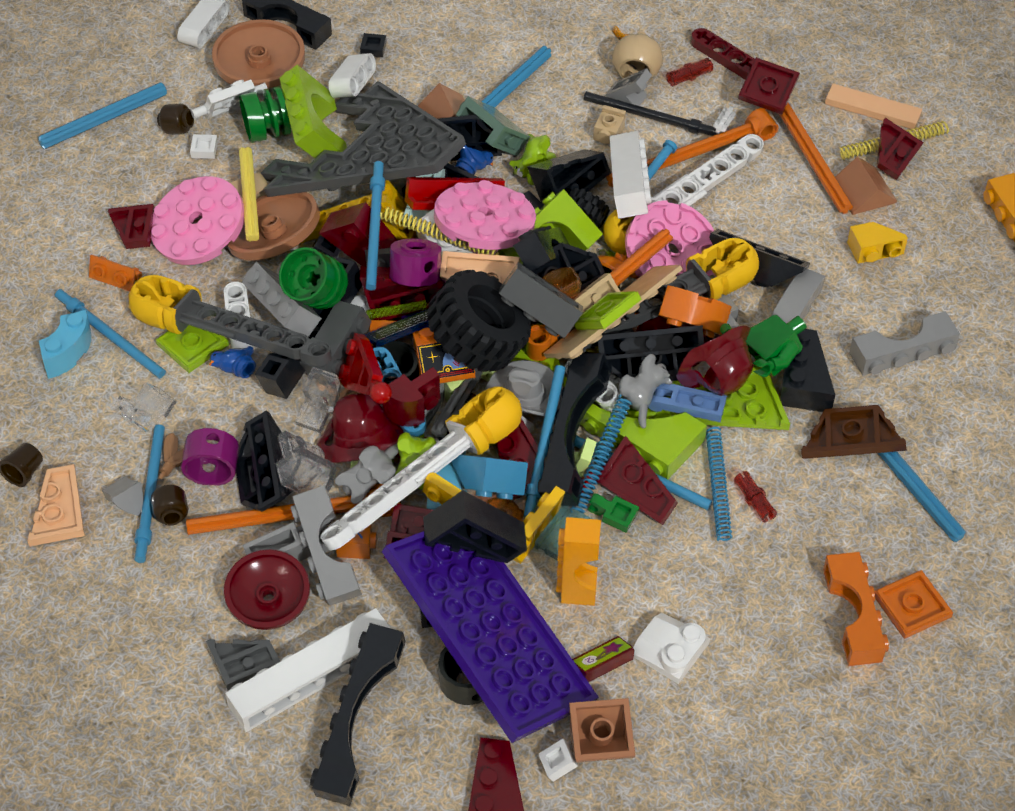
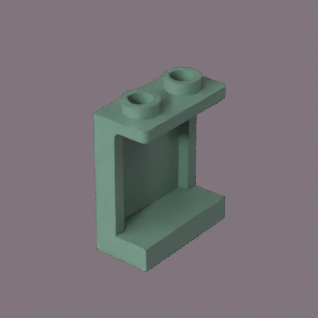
M468 96L456 113V117L477 115L493 128L486 142L492 147L518 156L530 138L528 134L496 108Z

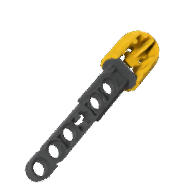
M729 238L703 250L701 254L697 253L687 258L686 272L676 276L677 278L667 285L717 300L721 298L722 294L727 295L753 280L759 269L758 254L754 247L743 239ZM712 270L717 277L710 279L706 271ZM662 285L657 289L659 291L657 295L642 301L639 304L640 308L623 316L619 325L612 329H607L602 335L624 333L650 319L660 316L659 312L662 303L654 306L649 301L657 298L663 302L667 285ZM559 335V336L557 337V338H558V341H559L560 339H562L563 337ZM598 341L588 344L583 348V351L586 352V349L598 346Z
M159 275L142 277L134 283L129 292V308L133 315L141 322L156 328L167 329L179 335L190 325L292 359H301L302 362L313 366L326 365L332 359L330 345L326 341L314 337L309 339L304 334L204 303L198 288L188 284L184 285L167 277ZM208 316H215L211 320H204ZM229 323H237L235 326L225 327ZM281 337L277 341H269L270 338ZM295 344L303 345L299 348H291V346ZM317 351L325 352L323 355H313Z

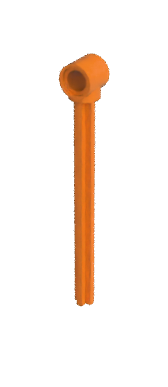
M787 103L783 114L779 115L838 211L843 214L848 213V210L853 208L852 204L790 104Z
M758 108L749 114L744 125L678 148L675 153H671L658 170L731 144L748 134L758 135L763 141L771 139L778 132V125L764 108ZM655 157L647 160V166L652 163ZM610 173L606 179L608 185L613 187L612 173Z
M668 229L659 231L610 273L617 286L673 240V236L670 235ZM544 324L531 326V335L526 344V354L534 361L547 359L543 353L558 342V336L550 334L544 328Z
M375 484L369 490V493H367L364 499L368 497L371 493H373L375 490H377L379 487H381L383 484ZM351 495L330 498L335 514L348 512L357 505L351 502ZM295 504L274 506L263 512L253 509L186 519L187 533L191 535L295 520L290 507ZM394 507L388 510L381 517L392 516Z

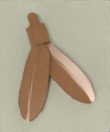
M173 433L168 434L164 439V464L159 470V479L168 477L174 467L180 466L182 462L184 448L178 451V439Z

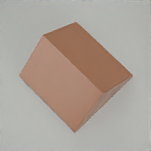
M439 83L422 100L418 107L436 119L456 117L460 105L465 100L462 94Z
M858 156L835 176L853 206L850 210L852 215L897 203L895 196L876 167Z
M629 698L569 703L570 737L575 762L635 758Z

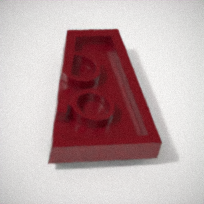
M521 418L518 427L496 444L499 459L528 463L526 492L527 484H530L538 445ZM513 494V500L507 499V502H512L524 495Z
M626 436L605 465L604 470L601 471L602 475H598L600 480H595L620 498L638 506L640 511L661 525H664L678 504Z
M480 737L468 811H524L510 741Z

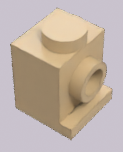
M603 105L602 112L594 126L593 140L610 144V136L622 134L625 128L626 111Z

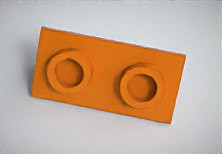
M90 255L89 278L127 291L131 290L135 280L138 281L142 278V272L136 267L131 268L107 260L104 256Z

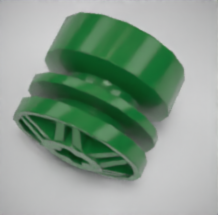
M280 86L273 87V98L269 90L264 89L263 101L259 100L256 92L239 95L242 118L250 143L267 140L268 128L271 129L275 138L279 137V126L284 136L291 134L285 98Z
M303 247L292 251L282 262L279 271V284L284 294L292 300L320 310L331 308L337 304L344 296L348 285L347 272L343 264L335 258L313 248Z

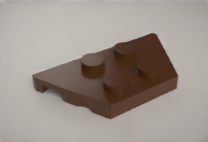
M867 405L824 409L819 418V423L814 426L810 433L811 439L806 446L802 447L801 454L803 459L907 451L906 440L898 435L895 431V426L885 417V413L880 406Z

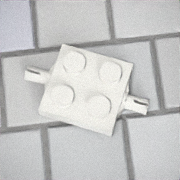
M239 80L231 84L229 88L214 89L207 95L206 103L190 110L192 117L196 119L205 115L207 119L240 108L239 95L256 92L258 96L263 94L264 89H268L267 85L263 83L254 86L252 80L245 82L244 80Z

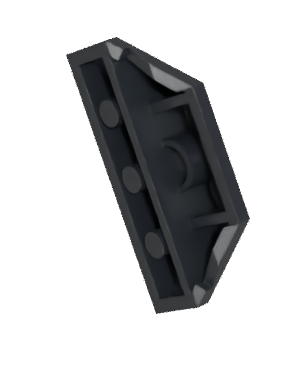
M477 115L438 119L461 134L467 147L479 151H489L493 154V157L502 156V150L494 148L486 142L493 129ZM460 151L450 161H457L460 158Z
M720 229L710 233L709 238L713 245L729 238H739L754 247L759 258V269L753 280H755L754 283L761 287H772L804 272L810 266V262L800 260Z
M558 243L552 247L556 255L555 260L534 271L536 275L570 298L580 293L605 273L596 253L587 252L564 243Z
M703 326L602 335L603 337L598 340L599 353H603L612 366L611 372L620 379L625 375L636 377L645 357L649 354H654L656 357L655 364H664L670 374V380L677 381L676 375L688 352L704 344Z
M264 411L245 423L243 429L245 433L239 443L236 467L241 505L261 512L284 500L297 488L290 444L268 411Z

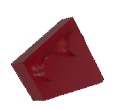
M884 118L880 129L877 168L897 180L924 142L889 119Z
M154 204L108 209V213L126 249L150 247Z

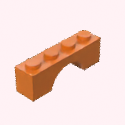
M860 552L826 555L823 571L829 593L848 600L858 614V619L845 628L842 639L848 666L882 663L885 652L889 650L887 635L882 634L881 631L882 617L880 610L875 609L874 588L868 584L869 572L867 563L862 562Z

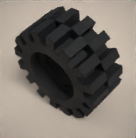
M572 189L569 196L598 229L601 228L610 212L609 206L605 205L606 202L604 200H599V196H593L590 191L587 193L585 189Z

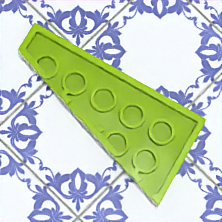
M756 365L753 366L752 373L746 383L738 391L726 395V404L721 422L694 417L702 423L711 426L789 430L790 422L770 375L762 377L754 373L753 371L762 368ZM679 381L672 382V384L683 386ZM703 386L696 388L698 390L712 392L707 388H704ZM648 407L646 419L665 418L678 415L679 413L666 410L655 412ZM632 408L626 410L628 414L625 416L638 418L639 411H635Z

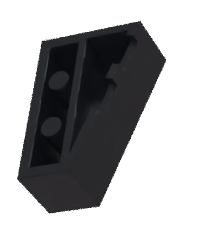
M586 149L527 166L541 202L551 192H554L556 195L563 189L568 195L575 188L579 190L585 189L588 192L611 173L604 152Z
M805 329L797 335L803 346L802 350L795 356L790 365L784 369L780 401L782 406L823 412L824 409L833 408L835 391L817 330Z

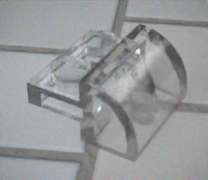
M287 431L278 435L283 458L275 464L281 485L299 494L325 485L329 492L336 476L335 463L324 458L325 454L318 445H313L303 440L300 436H295Z

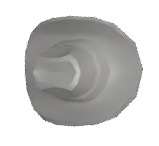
M512 361L491 376L486 389L495 386L506 388L513 392L520 400L522 412L545 416L554 371L536 361ZM563 386L561 388L557 410L560 409Z

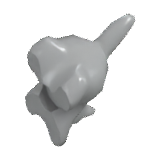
M649 354L645 357L636 377L623 376L618 388L623 399H627L632 403V405H628L629 408L639 411L638 422L641 428H646L647 410L657 387L661 384H672L666 366L662 363L655 364L656 357L654 354Z
M397 444L390 446L385 451L377 446L367 447L361 452L358 464L335 478V483L338 486L343 485L344 493L351 495V502L353 504L361 502L375 484H384L395 476L396 468L393 466L392 459L398 454Z

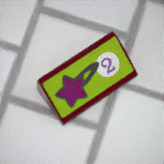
M617 636L572 660L587 681L590 682L633 660L635 650L629 643Z

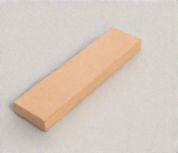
M832 84L825 100L826 105L882 121L884 118H887L896 125L910 129L916 128L922 113V108L837 84Z

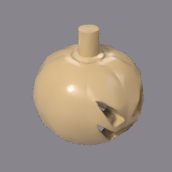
M639 32L638 34H630L623 37L616 44L612 53V60L616 72L622 78L647 68L652 74L650 78L652 79L658 74L663 64V54L660 45L655 39L650 38L645 32Z

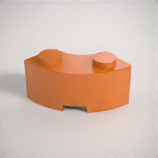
M667 285L659 315L667 319L666 324L675 327H681L682 324L687 326L702 325L703 336L713 338L714 334L722 335L720 327L723 324H727L732 307L716 299L702 297L698 293Z

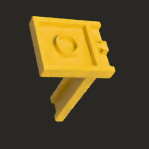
M389 180L385 181V190L382 192V218L387 207H390V211L394 208V214L396 210H399L400 215L402 211L403 213L405 212L407 206L405 200ZM372 194L320 211V218L316 228L301 243L319 237V232L330 213L364 202L371 208ZM385 219L381 220L398 240L416 239V231H413V229L409 230L408 227H400L399 224L395 225L394 222L390 223V221L386 222Z
M432 472L425 478L422 492L431 501L443 504L462 490ZM555 486L550 494L545 492L537 504L539 507L535 513L531 511L526 516L523 522L527 551L513 559L514 561L521 564L555 521L565 494L564 490Z

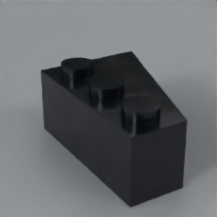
M464 490L423 517L426 546L434 547L435 543L450 546V551L453 552L465 549L474 551V556L503 563H508L527 551L524 522Z

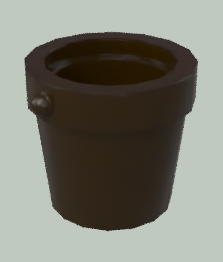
M22 443L9 455L4 456L0 460V474L9 483L18 487H24L30 482L32 475L42 463L43 456L35 446L29 443Z

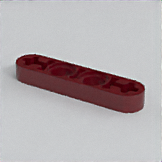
M698 28L692 32L691 45L695 49L746 80L755 60L753 57L705 28ZM715 48H721V49H723L724 51H723V52H716V51H714L713 49H715ZM732 59H739V60H741L742 62H740V63H734V62H732L731 60H732Z

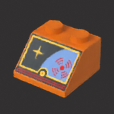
M423 328L412 332L420 375L434 367L440 375V383L476 378L474 369L465 367L466 364L462 362L458 363L450 353L447 354L442 349L443 346L436 342L434 332H431L430 328Z

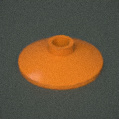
M616 252L615 256H598L601 265L611 270L617 268L628 258L619 252ZM635 272L629 276L635 279L639 278Z

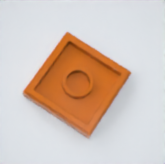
M922 570L875 590V599L904 639L945 621L953 615V611Z

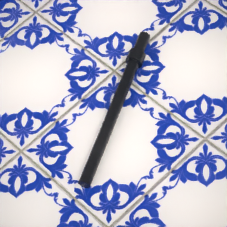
M587 91L584 94L585 101L610 106L631 114L685 128L690 133H703L710 136L718 134L715 132L716 128L702 124V121L697 119H684Z

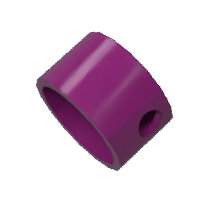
M411 238L395 241L391 244L389 278L398 284L421 287L437 283L440 280L441 246L424 239Z
M215 428L194 430L188 434L185 440L181 462L182 473L187 479L201 485L219 486L227 484L233 480L236 473L239 453L238 441L231 434ZM206 440L218 441V443L210 444ZM211 463L215 466V470L206 472L202 466Z

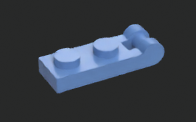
M661 384L654 392L649 409L655 412L666 410L679 414L687 412L693 417L721 422L727 396H719L716 393L675 384Z

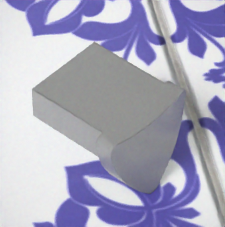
M124 476L102 490L105 498L121 510L133 515H140L143 505V491L140 482L133 481Z

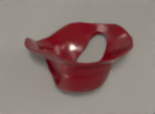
M748 326L732 328L723 335L693 348L688 352L676 375L678 381L684 387L696 389L703 386L719 396H726L738 391L746 383L753 370L752 358L746 343L751 328ZM699 361H705L710 366L704 377L699 371L691 369Z
M354 393L346 395L337 401L333 410V417L318 439L316 447L319 455L327 462L357 461L361 452L367 447L377 446L385 451L390 446L397 444L399 436L404 432L400 425L392 422L384 414L380 404L375 403L369 395ZM334 430L333 444L328 446L325 442Z

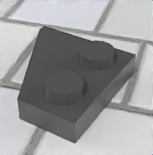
M215 639L206 641L207 648L227 690H230L237 683H244L251 679L260 670L270 668L280 662L270 640L246 641L233 639V643H216Z

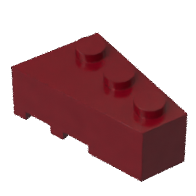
M364 202L330 213L319 232L321 236L361 266H366L365 250H368L370 206ZM380 219L378 249L391 248V244L398 241V239Z
M360 266V280L370 310L411 302L415 303L422 300L429 304L430 300L445 284V280L440 277L437 283L429 286L401 285L389 278L390 267H377L376 289L370 291L366 289L367 266ZM411 304L405 314H404V312H405V310H406V308H407V305H406V307L404 308L402 314H399L400 311L402 310V307H401V308L399 309L397 315H395V313H396V311H397V309H398V307H397V308L395 309L393 315L390 316L391 313H392V311H393V309H394V307H393V308L391 309L389 315H388L387 317H385L386 314H387L388 311H389V308H388L387 311H386V313H385V315L381 318V316H382V314H383V312H384V310H385V308H384L383 311L381 312V315L379 316V318H377V316H378L380 310L377 312V314H376V316H375V318H374L373 320H389V319L397 318V317H400V316H404V315H408V314H412V313L419 312V311H417V310L419 309L420 304H419L418 307L416 308L415 312H413V310L415 309L416 304H415L414 307L412 308L411 312L408 313L409 310H410V308H411V306H412V304Z

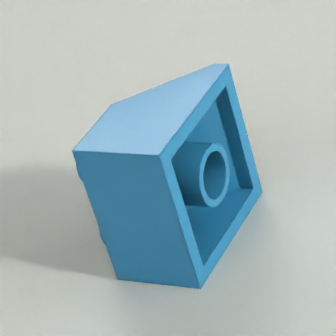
M459 455L452 461L464 488L476 490L475 496L492 497V492H497L496 498L513 500V494H525L528 463L468 455Z

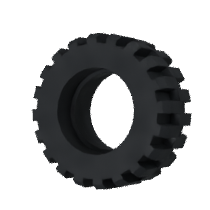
M475 270L456 272L445 282L428 304L427 320H429L430 331L434 332L436 342L440 343L443 346L442 349L447 354L450 353L455 361L466 364L465 367L470 369L477 368L481 372L498 371L506 367L529 341L531 320L523 314L521 308L516 305L511 307L501 299L502 296L499 294L502 283L499 282L498 278L487 276V273L482 271L475 272Z

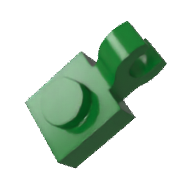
M594 493L589 501L591 504L588 508L589 512L603 515L602 522L627 533L639 512L638 506L617 496H614L612 501H609L603 496Z

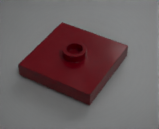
M756 57L738 95V99L782 115L800 73Z

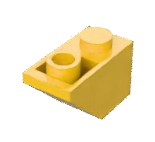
M869 222L850 226L847 243L859 264L874 262L888 257L895 258L904 254L908 237L906 234L876 222Z

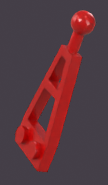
M354 333L353 340L350 339L346 347V354L348 355L346 363L340 367L338 375L340 383L345 389L370 395L375 403L384 404L390 400L392 389L387 383L382 382L383 375L370 340L363 334Z

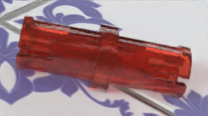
M709 58L692 64L686 63L680 69L667 72L666 78L672 87L688 80L694 81L696 77L712 72L713 64Z
M743 471L744 478L739 473L734 478V483L745 495V502L749 506L752 505L762 522H768L767 516L770 520L774 519L777 511L765 497L766 492L764 489L757 486L748 471Z

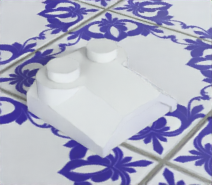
M660 613L652 619L638 637L633 647L635 650L634 658L679 684L709 645L710 638L706 636L704 629L700 625L695 623L684 624L664 613Z

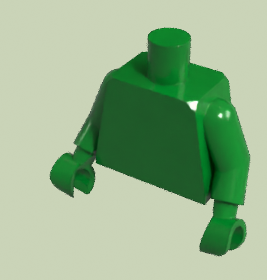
M773 315L761 323L750 327L751 330L746 340L748 351L756 359L753 364L757 367H762L753 372L762 377H767L769 374L775 376L782 369H786L803 348L797 335L805 330L807 326L800 316L797 315L788 323H785L778 315ZM723 324L720 327L722 335L732 329L730 324Z

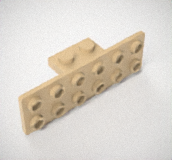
M681 265L652 267L622 291L638 292L642 300L605 329L577 330L574 328L565 338L560 339L543 353L544 356L556 359H574L584 352L583 348L600 340L603 337L602 333L619 325L623 316L635 312L640 308L639 304L642 301L657 295L659 292L657 289L662 285L673 282L677 278L676 274L683 270ZM604 273L572 299L581 304L583 312H585L606 294L620 292L611 274Z

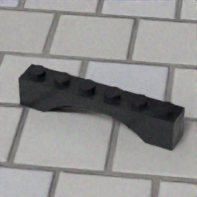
M335 256L334 258L343 264L348 280L346 292L340 301L351 303L362 287L360 269L355 261ZM333 307L323 310L312 308L322 319L309 335V339L315 338ZM295 344L292 345L291 348H299L303 345ZM270 353L256 371L255 376L266 393L287 399L305 373V370L299 363L301 359H292L277 353Z
M582 353L580 356L572 359L571 364L568 366V378L566 385L562 389L560 409L556 412L554 432L550 435L548 455L544 458L542 479L538 482V493L541 497L545 492L550 494L555 486L565 491L561 506H578L584 482L575 464V437L580 422L587 410L607 390L612 366L603 353Z
M369 623L367 632H362L358 643V648H360L358 658H353L349 668L350 681L348 686H343L340 693L339 702H341L339 712H335L331 718L330 730L332 732L329 741L325 740L321 747L320 758H322L319 769L315 768L311 775L310 786H312L316 797L347 806L351 805L360 779L354 765L352 753V732L355 719L363 701L372 688L385 676L397 669L406 643L402 631Z

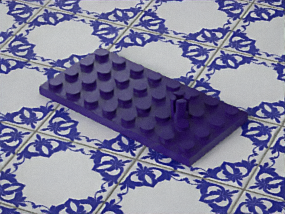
M424 531L384 547L382 550L383 555L511 743L569 716V703L596 701L599 698L505 563L474 556V551L465 549L453 552L450 551V546L435 543L434 547L426 546Z

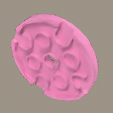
M204 176L184 180L169 191L155 207L151 230L152 242L163 256L176 264L196 265L212 260L222 254L221 250L230 241L234 243L244 225L243 199L231 183L218 177ZM199 215L202 217L198 223L192 224Z
M482 180L474 183H456L455 186L442 192L435 202L434 221L438 229L453 241H456L458 238L469 242V247L498 250L513 247V245L520 242L518 239L520 235L529 230L533 231L536 213L534 207L525 198L524 194L493 184L490 181Z
M662 200L647 205L648 214L634 216L625 236L627 257H630L659 231L668 229L670 235L673 236V240L636 270L635 273L638 277H641L655 266L681 265L683 270L676 274L678 276L686 272L687 258L697 253L701 254L703 250L713 246L709 237L714 229L708 220L694 208L684 203L675 204L668 203V200ZM674 244L678 249V254L669 252L668 245ZM712 270L706 271L708 276H716Z

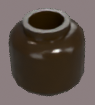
M183 103L167 104L161 108L160 113L157 115V123L164 133L178 135L188 133L194 125V118L187 105Z
M164 485L157 488L151 495L153 516L159 523L168 526L177 525L188 515L187 497L181 487Z

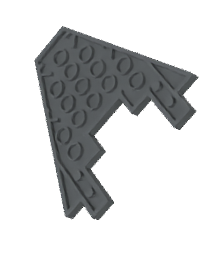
M377 81L365 93H359L354 97H342L335 102L337 107L336 113L361 115L354 121L356 130L364 131L343 152L324 150L310 164L275 159L261 172L266 181H270L264 188L267 197L323 189L335 191L344 186L370 183V178L373 176L374 162L376 161L384 163L383 177L385 181L435 174L443 170L444 166L466 145V142L461 134L383 83Z

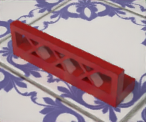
M407 177L405 202L412 210H433L439 195L455 186L456 183H474L487 180L493 184L505 187V180L502 178Z

